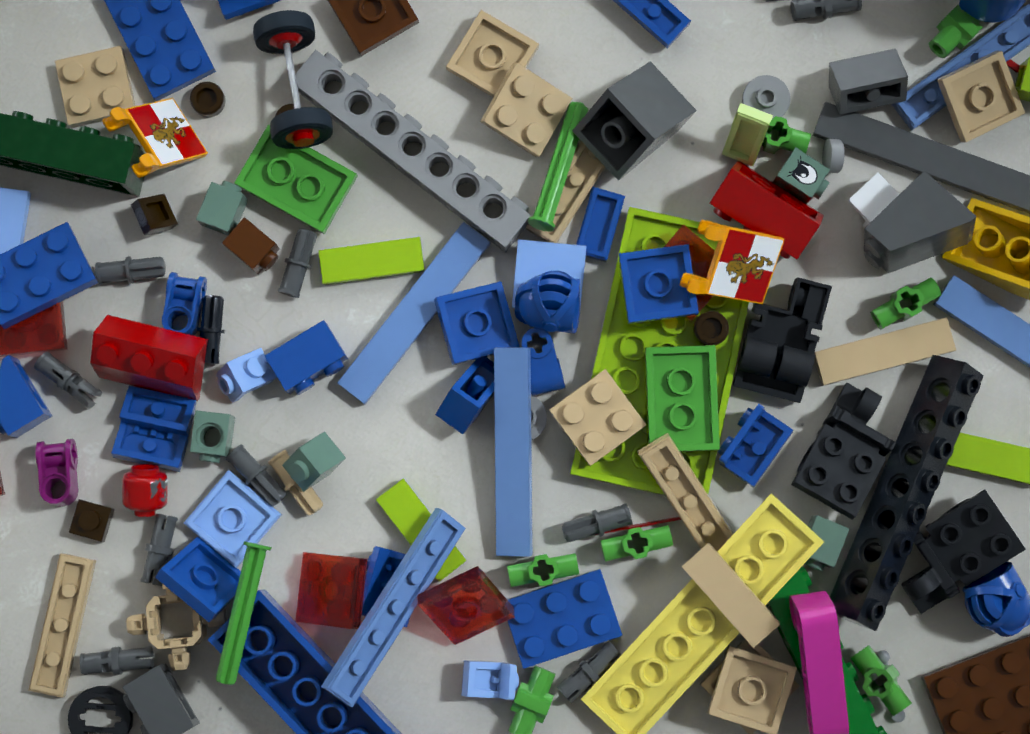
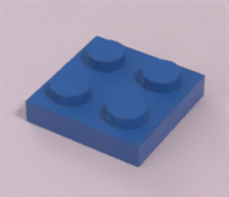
M689 244L619 253L628 324L698 315L696 294L687 291V288L680 286L683 273L693 274Z
M501 281L439 296L434 299L452 366L492 356L496 347H520Z
M197 536L159 570L155 578L205 620L210 622L235 599L241 571Z

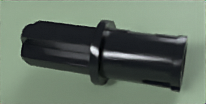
M206 295L203 298L201 328H197V331L200 332L201 338L208 339L205 363L219 364L221 333L225 334V330H221L224 299L221 296Z

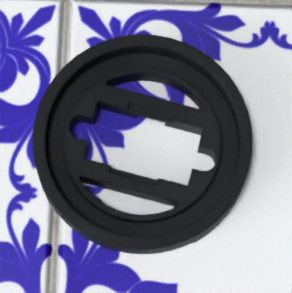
M96 686L79 694L72 702L68 713V726L71 734H87L86 732L129 734L133 724V713L124 702V694L110 686ZM103 697L111 700L114 704L88 703V701L93 698ZM86 709L116 711L115 716L121 718V722H116L114 727L86 726L85 720L80 719V714H85Z

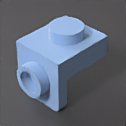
M262 348L227 362L217 372L219 388L223 394L229 397L232 403L238 401L244 394L267 385L277 378L265 358Z
M464 660L461 696L514 700L515 691L519 685V676L515 664Z

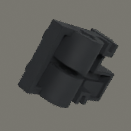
M797 277L790 291L787 310L766 304L753 303L751 312L761 315L760 321L754 319L749 321L733 386L801 403L804 389L808 385L815 359L814 352L820 338L817 335L811 334L812 328L822 331V322L832 286Z
M846 383L828 417L824 420V426L818 431L815 441L804 455L797 469L798 473L791 485L853 520L886 460L885 456L893 450L896 442L866 425L876 411L882 396L867 387L861 391Z
M984 489L972 498H968L955 505L936 521L927 524L925 527L929 532L928 536L924 537L921 531H918L914 543L929 564V567L903 582L901 586L920 614L943 600L950 599L960 593L959 587L955 583L956 581L961 579L965 587L1023 552L1026 548Z

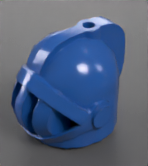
M548 271L534 276L517 289L515 296L516 318L528 326L548 332L557 331L575 334L580 317V279H575L562 271Z
M1005 562L972 584L962 588L965 594V607L971 618L981 627L996 632L1000 636L1009 637L1019 633L1030 624V595L1011 562Z

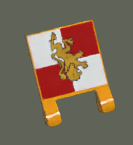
M173 98L126 109L115 107L109 112L111 116L102 120L109 132L128 124L144 148L146 154L141 155L139 163L131 166L138 178L162 168L203 158L208 154Z
M702 219L697 232L704 235L708 240L718 241L707 277L703 278L694 274L683 273L680 286L687 288V291L693 294H709L763 304L785 239Z

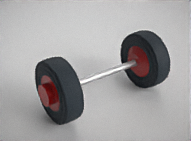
M295 10L278 11L263 16L253 27L255 44L263 52L285 54L294 109L285 111L271 120L270 133L272 141L276 146L285 149H303L319 145L332 136V119L330 114L324 109L315 107L301 108L291 53L309 46L314 41V22L307 13Z

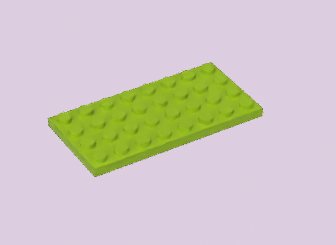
M629 207L619 253L689 244L693 274L706 278L718 241L708 240L704 235L697 232L700 222ZM618 254L591 379L606 369L646 423V426L592 466L588 465L576 448L570 475L666 496L638 454V450L649 444L645 348L704 346L696 340L693 333L696 319L707 311L719 312L726 318L729 325L728 335L721 344L715 346L720 440L749 302L709 294H696L698 315L628 324ZM717 451L681 452L708 494Z

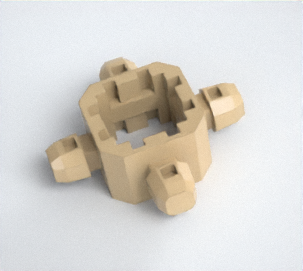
M162 584V589H166V595L154 596L146 605V616L143 613L128 617L126 619L127 632L132 635H145L148 631V641L157 649L171 648V654H168L173 671L189 669L191 652H187V646L201 643L207 635L206 624H208L209 628L223 625L227 621L226 609L224 608L210 622L192 609L194 625L192 636L164 639V633L161 634V617L159 610H162L161 605L184 601Z

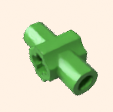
M957 5L936 27L940 32L929 42L931 51L938 57L945 58L955 47L962 50L983 28L979 24L981 21L973 18Z
M775 116L771 120L763 140V151L775 154L780 149L793 152L796 147L806 154L811 133L790 128L787 124V119ZM772 129L779 131L778 136L780 138L778 141L770 139Z
M932 277L912 288L905 286L892 294L890 301L870 312L872 319L880 330L899 319L906 321L920 313L922 306L941 296V290ZM909 298L913 305L902 309L899 302Z
M669 525L645 531L640 527L632 528L626 531V535L600 540L605 561L631 556L633 559L647 557L649 551L673 546ZM637 533L638 538H645L646 546L641 547L642 552L636 553L635 548H628L627 541L632 540L631 535Z
M576 553L549 558L547 554L534 557V561L507 566L511 587L538 582L540 586L552 584L553 579L579 574ZM545 560L546 565L553 566V573H548L549 579L542 580L540 575H534L533 567H538L537 561Z
M870 645L851 657V660L865 678L862 688L869 697H879L892 716L897 715L912 704L897 683L900 675L893 664L884 665ZM883 674L887 681L882 686H878L875 680Z
M535 665L528 683L521 681L510 708L511 711L515 712L508 729L510 733L532 734L536 722L543 724L554 697L553 694L549 693V690L555 678V673Z

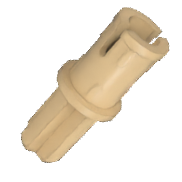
M284 450L268 461V464L272 466L286 486L284 491H289L306 515H313L322 508L323 502L312 487L303 492L282 466L290 457L288 452Z

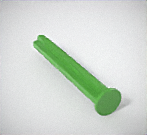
M571 102L568 106L534 215L528 219V224L538 230L550 232L555 228L553 219L579 138L572 130L588 112V108L584 103Z
M247 541L243 542V545H246L247 548L216 675V681L226 685H233L236 682L266 551H271L272 548Z

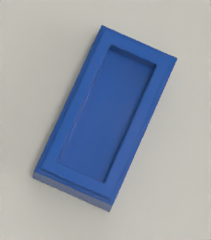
M592 187L576 245L587 246L586 257L607 262L625 199L624 195Z

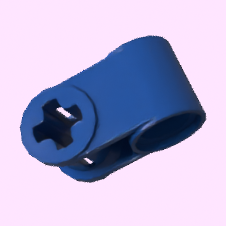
M176 272L169 274L162 316L164 329L193 336L197 333L203 298L206 296L207 290L206 277L200 276L198 279L180 277ZM180 315L187 316V326L182 330H174V319Z
M537 328L528 330L523 335L522 347H528V343L533 342L534 335H539L542 340L547 339V344L542 346L543 352L536 353L535 349L531 348L532 396L565 389L559 358L556 356L550 334L546 330Z

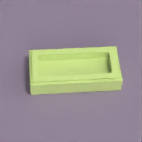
M740 103L722 154L754 166L773 115Z

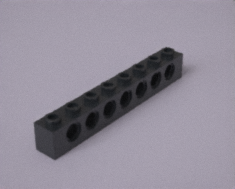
M936 355L931 357L897 437L896 444L891 451L830 595L837 616L844 620L877 631L880 621L885 615L886 607L894 588L899 582L906 559L912 551L919 528L926 518L927 509L935 491L939 487L946 464L953 454L954 445L962 427L966 423L967 414L975 395L980 389L984 375L966 362Z

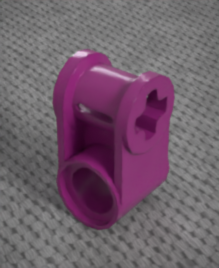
M73 438L66 439L65 443L46 444L44 441L37 442L35 455L38 467L40 496L44 501L56 506L64 507L72 504L78 496V453L75 440ZM63 481L66 486L65 493L62 497L55 499L52 494V488L57 482Z

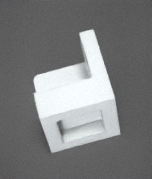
M877 172L849 199V204L866 220L862 225L865 228L899 193Z

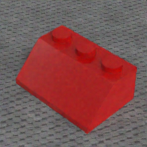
M737 161L731 168L709 203L715 207L713 212L728 222H731L733 218L744 225L742 228L744 230L784 238L785 241L780 256L785 259H789L790 256L795 259L799 258L821 225L824 217L822 213L740 161Z
M107 315L93 332L90 364L99 378L189 398L198 402L200 399L208 339Z

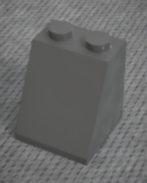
M650 61L607 88L572 131L619 181L677 133L697 110Z
M923 171L865 227L864 256L875 268L879 269L882 267L888 273L894 272L968 244L972 240L976 215L929 174Z

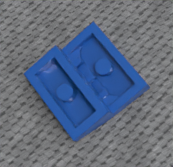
M129 386L119 416L121 423L111 452L113 458L139 464L157 465L162 469L180 472L191 432L196 400Z

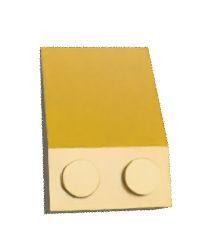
M971 198L967 208L976 215L972 240L964 246L945 252L942 256L943 260L1014 295L1030 300V217Z

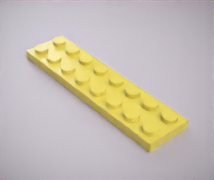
M771 493L717 552L760 601L766 605L820 548L824 540ZM691 579L581 700L616 734H646L737 637L739 631L695 581Z

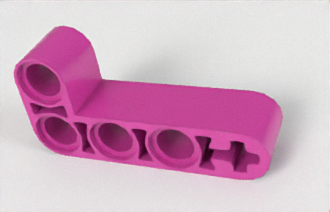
M826 591L790 595L791 618L799 640L810 734H849L839 626L835 606Z

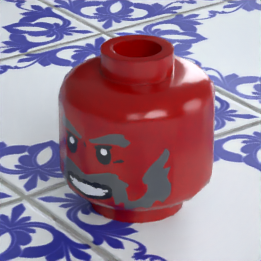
M152 464L134 465L131 467V471L123 475L122 503L126 508L134 510L135 516H154L156 510L162 509L167 505L168 478L164 472L159 471V466Z

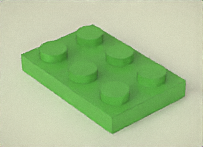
M268 125L234 184L320 233L325 234L358 175L310 147L285 149L276 146L272 141L270 125Z
M715 345L646 347L648 443L650 444L668 433L680 452L720 450Z

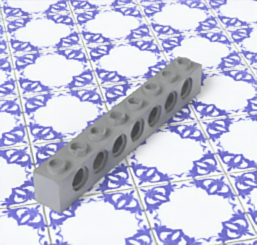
M315 49L295 74L299 94L317 108L326 110L335 122L506 253L528 225V219L531 217L527 213L529 207L517 197L513 196L510 200L501 193L502 186L490 176H486L483 179L475 173V165L462 155L456 158L447 151L449 146L435 134L430 138L420 130L422 125L411 115L406 114L403 117L394 110L396 105L385 95L380 93L378 96H375L367 89L369 84L359 75L353 73L349 76L340 69L343 64L333 55L327 52L323 56ZM331 81L342 83L340 91L335 94L326 93L325 87ZM364 101L368 103L369 107L365 113L357 115L351 112V108L356 102ZM383 122H392L396 125L395 130L389 135H381L377 132L379 125ZM410 142H417L422 145V150L418 155L409 156L404 153L405 146ZM439 162L449 166L448 173L442 177L434 176L430 172L431 167ZM463 183H471L476 187V192L471 197L464 198L457 193L458 187ZM495 203L502 207L503 213L498 218H489L484 214L485 207Z

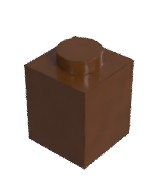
M245 217L222 242L228 250L257 274L262 269L264 271L269 270L279 257L276 254L280 250L277 244Z

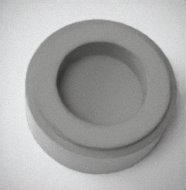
M827 139L823 147L822 165L830 169L829 173H839L844 164V144L840 139Z

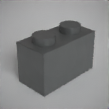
M896 48L829 62V89L840 115L906 101L908 75Z
M166 663L154 667L123 686L126 693L123 695L126 706L133 714L137 712L143 723L140 726L142 734H183L200 724Z

